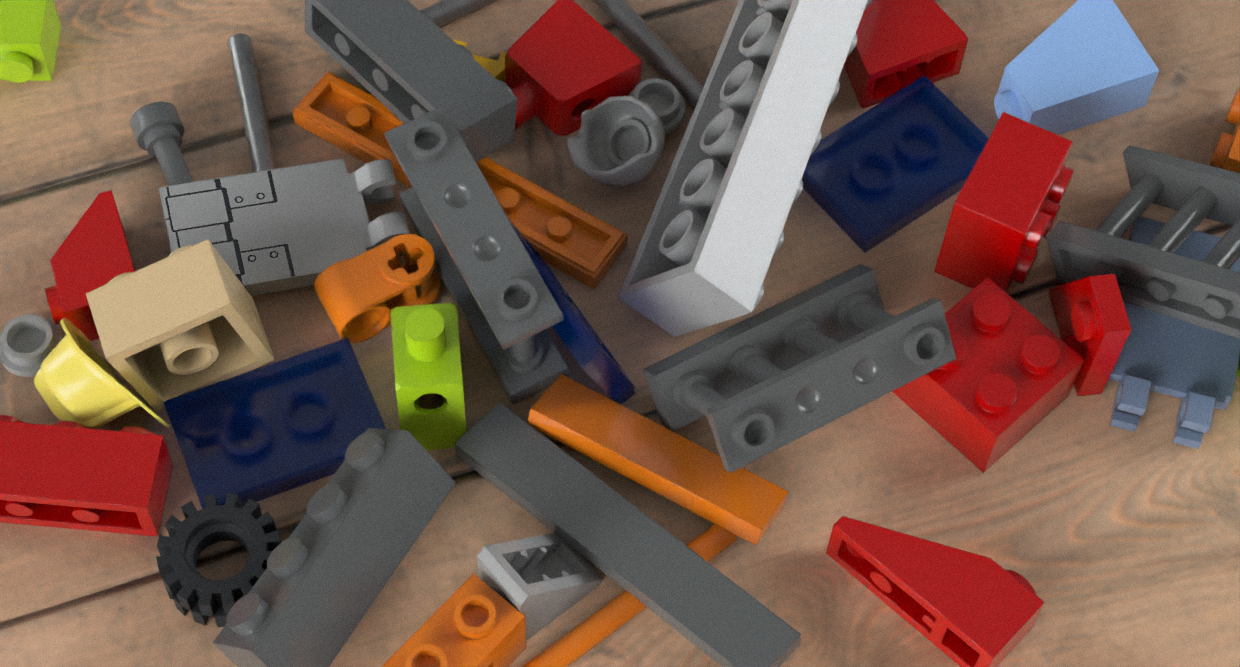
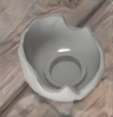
M616 96L607 98L593 107V109L584 110L581 114L582 123L577 136L567 140L568 150L577 168L603 185L627 187L645 179L654 169L664 147L665 129L663 128V122L652 106L634 96Z

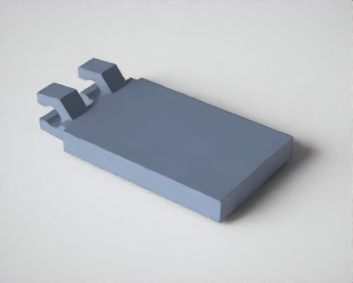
M1140 216L1133 223L1128 240L1148 245L1166 223ZM1194 230L1174 254L1202 261L1222 237ZM1240 257L1229 270L1240 273ZM1123 302L1132 330L1109 377L1110 380L1118 382L1110 426L1135 432L1138 427L1139 418L1143 416L1146 410L1150 390L1181 398L1173 443L1199 449L1202 443L1203 432L1207 433L1211 427L1214 408L1226 410L1233 397L1240 354V339Z

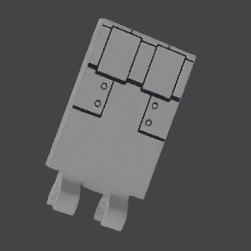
M344 158L159 187L160 203L171 253L178 248L196 245L209 239L251 296L313 286L318 275L332 264L345 259H351L387 242L395 236L409 234L404 212L387 213L370 223L368 220L365 205H381L394 201L391 185H395L396 180L391 161L387 159L371 161L352 173H347Z

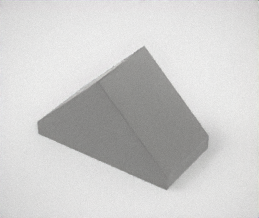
M555 533L486 545L477 555L478 577L525 616L526 640L596 589L603 580L599 573L579 552Z

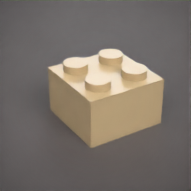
M209 239L196 245L178 248L160 261L135 272L120 274L112 278L108 284L86 293L106 359L156 412L275 360L252 296Z

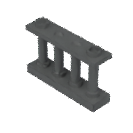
M444 106L385 132L388 144L412 185L411 188L399 193L401 205L418 236L425 238L431 244L436 259L435 267L510 403L514 405L550 387L561 374L569 377L568 367L546 330L563 321V313Z
M1129 145L1123 151V157L1131 190L1095 229H1088L1059 221L1046 235L1058 282L1066 284L1088 276L1115 274L1123 302L1240 339V273L1229 270L1240 257V173ZM1151 203L1177 210L1148 245L1121 238ZM1204 218L1232 225L1202 261L1174 254Z
M859 264L643 370L661 424L674 432L707 416L723 467L731 473L955 360L956 355L941 300L933 297L894 316L884 310L874 270Z

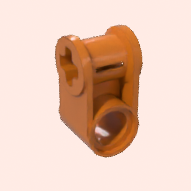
M402 234L351 259H345L327 267L315 280L314 290L340 338L347 343H360L376 336L383 329L391 326V309L401 306L435 304L440 297L441 284L438 274L434 270L436 259L431 244L425 238L418 235ZM399 252L403 253V258L405 262L403 264H399ZM420 285L422 291L420 296H417L415 288Z

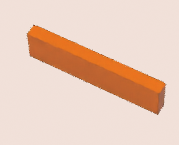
M563 374L557 378L530 409L527 423L536 430L756 546L782 510L789 491L742 467L731 473L724 469L719 455Z

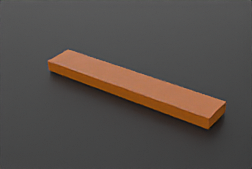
M327 71L293 109L294 123L365 163L382 159L390 160L395 179L411 188L410 181L385 137V132L404 123L375 96ZM487 157L476 162L526 251L595 289L627 247L628 234Z

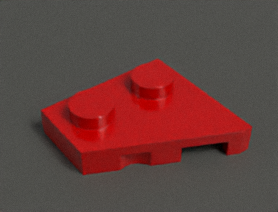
M1115 274L1088 276L1051 288L1048 293L1060 333V339L1085 359L1074 382L1077 397L1102 394L1132 330Z

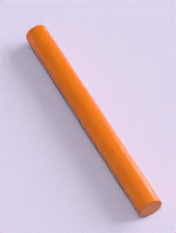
M713 524L686 544V546L708 562L737 540V536ZM624 590L522 667H568L647 607L628 591Z

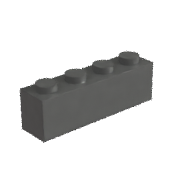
M305 0V32L401 122L407 123L444 106L475 162L513 141L518 98L505 82L494 78L476 62L467 48L457 45L439 29L425 11L418 10L408 0Z
M368 428L365 433L358 436L348 446L344 462L329 483L311 497L307 504V513L289 538L281 542L271 552L267 560L266 570L250 592L232 606L226 618V625L213 641V644L238 667H329L456 482L409 431Z

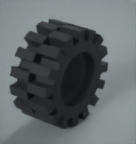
M227 493L225 505H218L215 494L203 496L206 505L204 509L197 511L192 501L182 506L185 519L181 522L172 515L165 524L169 537L159 535L157 543L160 556L156 557L157 565L170 600H174L176 608L184 616L191 611L194 621L205 626L209 616L214 617L217 627H224L226 625V618L232 606L250 592L266 570L267 560L271 552L281 543L279 530L276 529L274 519L267 511L262 515L259 503L250 498L246 505L242 507L239 495ZM236 541L247 549L248 560L245 567L230 578L210 580L202 576L196 569L199 554L206 547L216 542Z

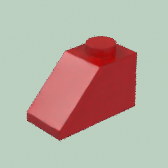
M112 190L98 194L50 259L56 285L45 288L48 305L55 325L60 324V321L65 317L90 341L100 338L86 293L108 284L112 278L120 274L135 272Z

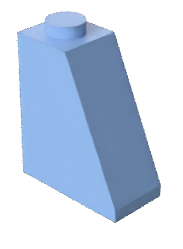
M1077 0L1005 67L998 92L994 98L995 112L998 119L1005 112L1060 135L1145 107L1159 69L1113 0Z

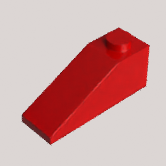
M842 516L833 525L826 554L960 667H997L1032 629L1045 603L1036 596L1034 588L1026 578L1013 570L1003 569L991 558Z

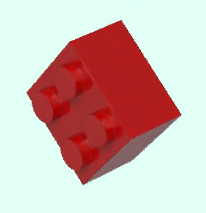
M1003 112L954 202L934 272L972 289L987 277L1006 293L1013 280L1024 284L1038 255L1039 250L1036 249L1042 238L1047 239L1046 235L1051 231L1062 206L1060 202L1073 177L1075 170L1065 166L1073 141Z
M988 277L944 313L956 359L892 391L983 473L1068 398L1085 360Z

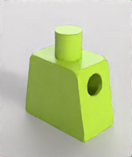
M440 303L395 307L391 309V326L400 430L409 431L425 450L455 448L454 443L466 433L457 305ZM431 393L442 395L443 405L435 409L421 408L420 396Z

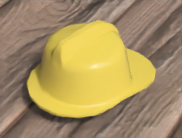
M65 317L60 321L66 335L43 360L41 369L34 378L36 389L58 419L61 421L78 422L90 429H97L141 406L167 428L170 426L122 383L102 354L71 321Z

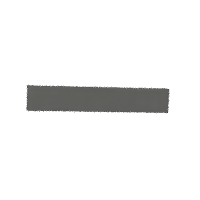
M501 402L454 443L456 455L722 667H780L800 646L801 634Z

